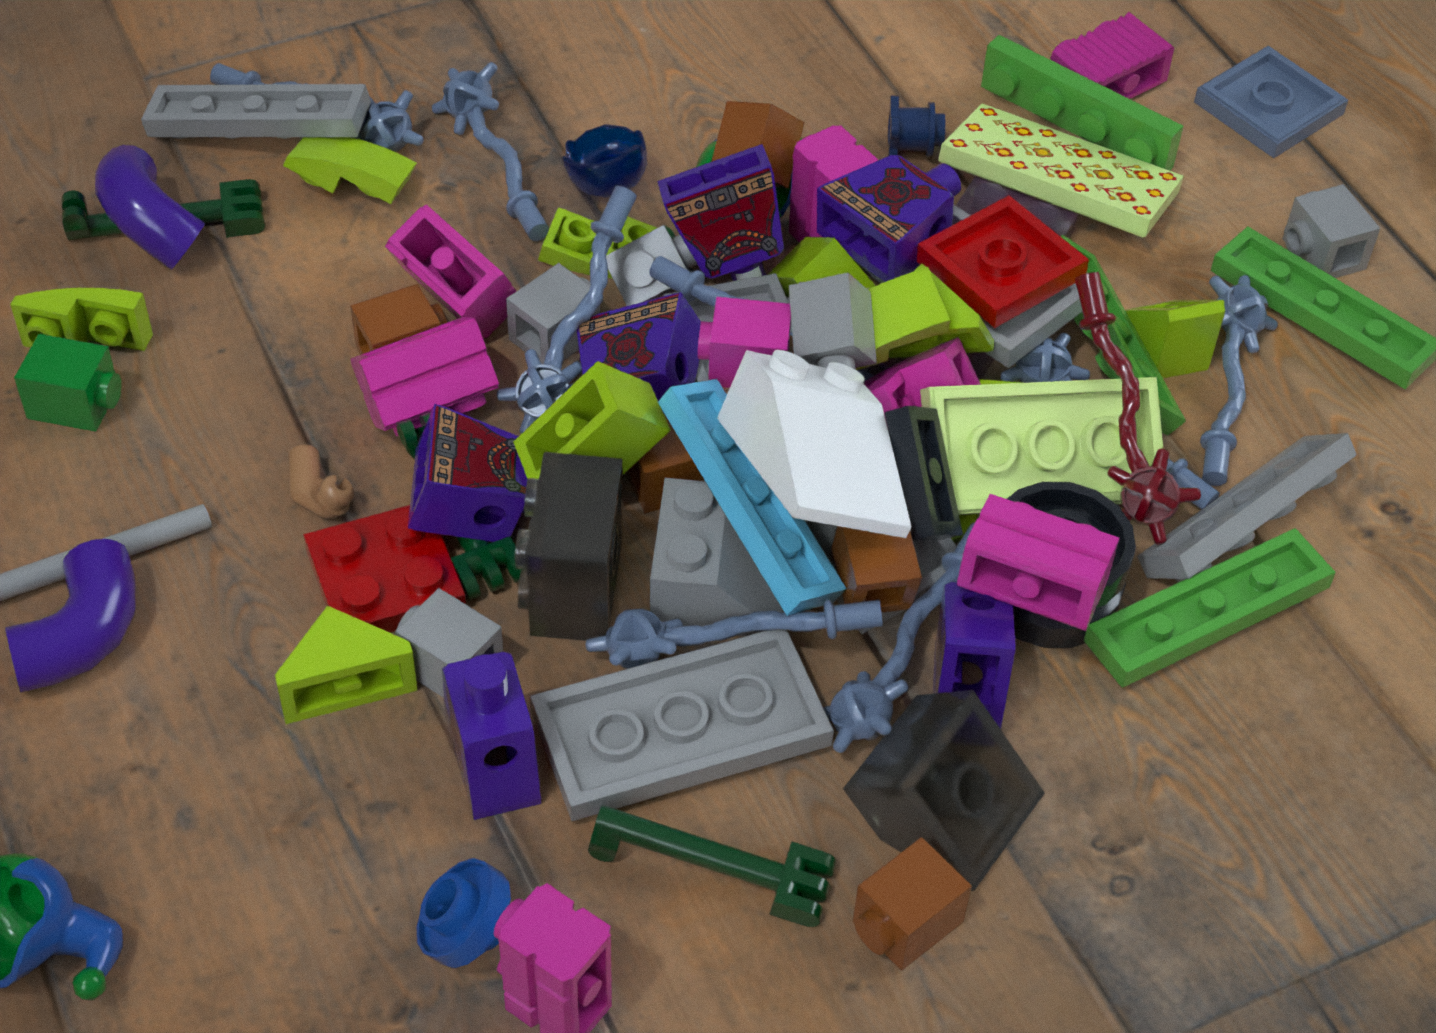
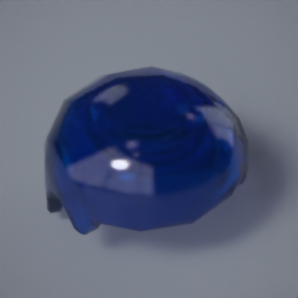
M604 124L586 130L575 141L568 140L565 144V156H562V161L571 182L589 196L610 198L615 186H622L631 190L639 183L647 167V145L640 130L633 131L624 126Z

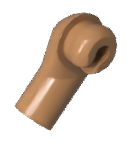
M311 445L293 447L288 454L289 492L291 499L296 504L322 518L331 519L344 515L349 510L350 502L354 498V489L351 483L344 478L340 485L335 484L337 481L336 475L327 476L325 479L321 478L320 455L315 447Z

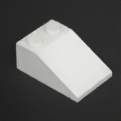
M746 350L717 419L790 515L796 519L906 538L911 529V523L882 404L863 384V375L857 370L837 362H830L827 368L808 364L801 357L783 350H775L772 356Z

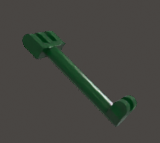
M253 179L219 182L221 199L179 204L205 224L223 222L226 238L258 234L265 228L264 215L262 214L260 184ZM70 190L62 195V224L68 240L123 234L108 218L106 213L89 214L85 196L81 192Z
M431 412L420 415L421 427L416 429L410 419L397 423L398 436L406 451L414 460L416 448ZM510 536L490 544L484 540L457 537L465 553L451 557V561L467 601L481 596L479 584L475 578L477 575L481 574L491 592L505 587L499 567H506L514 583L528 579L525 562Z
M601 805L588 848V853L593 858L603 862H611L616 857L620 841L776 891L769 915L806 927H816L820 924L823 908L819 903L824 902L827 898L830 884L826 879L833 876L836 866V859L831 854L791 841L783 864L605 805Z

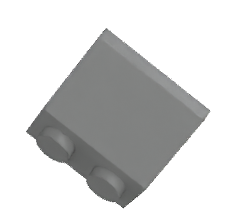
M665 478L650 576V611L661 622L680 619L683 626L710 625L732 616H743L757 611L782 612V607L705 481ZM748 631L739 634V636H749L763 631Z

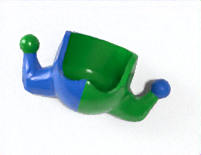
M24 853L0 855V988H6L23 978L52 955H71L86 959V968L73 978L72 983L75 995L82 1000L92 1001L97 999L106 990L105 976L115 964L123 948V932L120 925L114 919L74 902L65 878L45 860Z

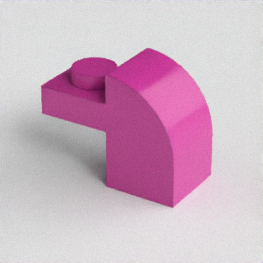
M959 337L899 362L863 383L882 404L884 416L885 412L904 406L922 407L920 390L927 387L981 385Z

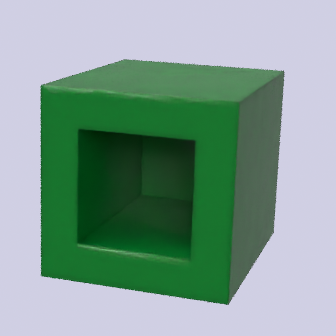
M44 334L37 335L14 376L27 419L94 432L99 428L107 410L115 408L121 394V377L118 373H115L108 346Z

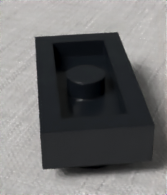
M904 406L885 412L890 441L911 523L910 533L912 540H944L963 535L937 409Z

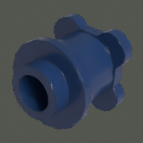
M890 95L887 127L888 156L897 155V151L926 152V157H932L934 146H941L945 141V113H935L934 102H928L927 107H899V95Z

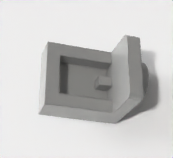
M662 225L606 255L608 270L627 306L656 299L673 290L649 275L650 267L657 257L663 256L684 269L694 272L692 267L697 265L695 259L680 234L675 236L673 230L669 227Z

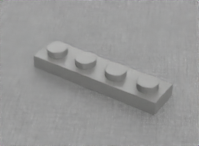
M366 84L158 85L141 121L147 137H174L177 139L188 137H225L229 139L239 137H277L281 139L291 137H357L371 100Z
M1348 433L1303 436L1167 534V540L1164 544H1153L1139 554L1137 557L1146 577L1176 579L1179 583L1213 567L1211 562L1223 553L1241 548L1250 543L1255 538L1254 530L1269 520L1283 517L1292 512L1297 506L1295 500L1307 491L1321 488L1336 479V470L1357 455Z

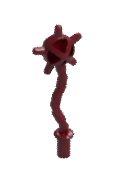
M1100 273L1082 274L1075 278L1084 317L1080 321L1079 327L1082 330H1091L1094 344L1097 348L1101 349L1105 361L1122 381L1123 410L1118 418L1120 446L1125 450L1131 474L1117 466H1111L1107 471V475L1122 486L1120 492L1121 510L1129 522L1133 520L1138 524L1149 526L1154 543L1161 545L1167 540L1164 522L1173 517L1180 503L1200 500L1201 491L1199 488H1180L1174 476L1166 471L1169 459L1168 450L1158 449L1150 466L1143 452L1138 448L1135 416L1140 408L1139 380L1134 376L1131 362L1120 348L1111 341L1108 326L1116 321V316L1108 312Z

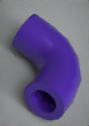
M121 145L112 148L102 158L96 169L95 194L108 218L125 236L172 270L191 246L205 223L179 205L156 184L157 168L152 157L145 150L133 145Z
M96 539L74 547L63 559V571L69 592V597L64 607L55 614L43 619L5 627L20 693L55 685L90 671L120 645L135 615L136 609L135 575L125 545L115 540Z

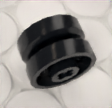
M1042 481L1018 489L1009 496L1007 500L1029 504L1034 509L1078 524H1088L1101 532L1119 537L1106 586L1089 624L1117 612L1122 601L1126 579L1136 550L1133 526L1121 508L1099 491L1072 482ZM1013 606L1016 639L1042 648H1074L1085 644L1084 637L1086 631Z

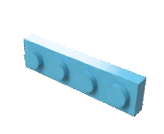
M713 379L670 387L658 401L659 406L786 616L824 606V601L827 599L834 602L847 588L805 520L796 519L790 515L717 419L727 396L719 381Z

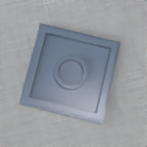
M1267 46L1198 87L1194 103L1269 156L1275 158L1344 115L1348 99L1270 46Z

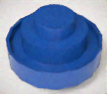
M471 858L457 863L440 876L430 886L421 904L416 930L417 944L422 952L442 965L457 968L468 965L484 952L495 948L499 944V939L494 936V928L500 915L510 904L511 900L510 884L504 874L485 861Z

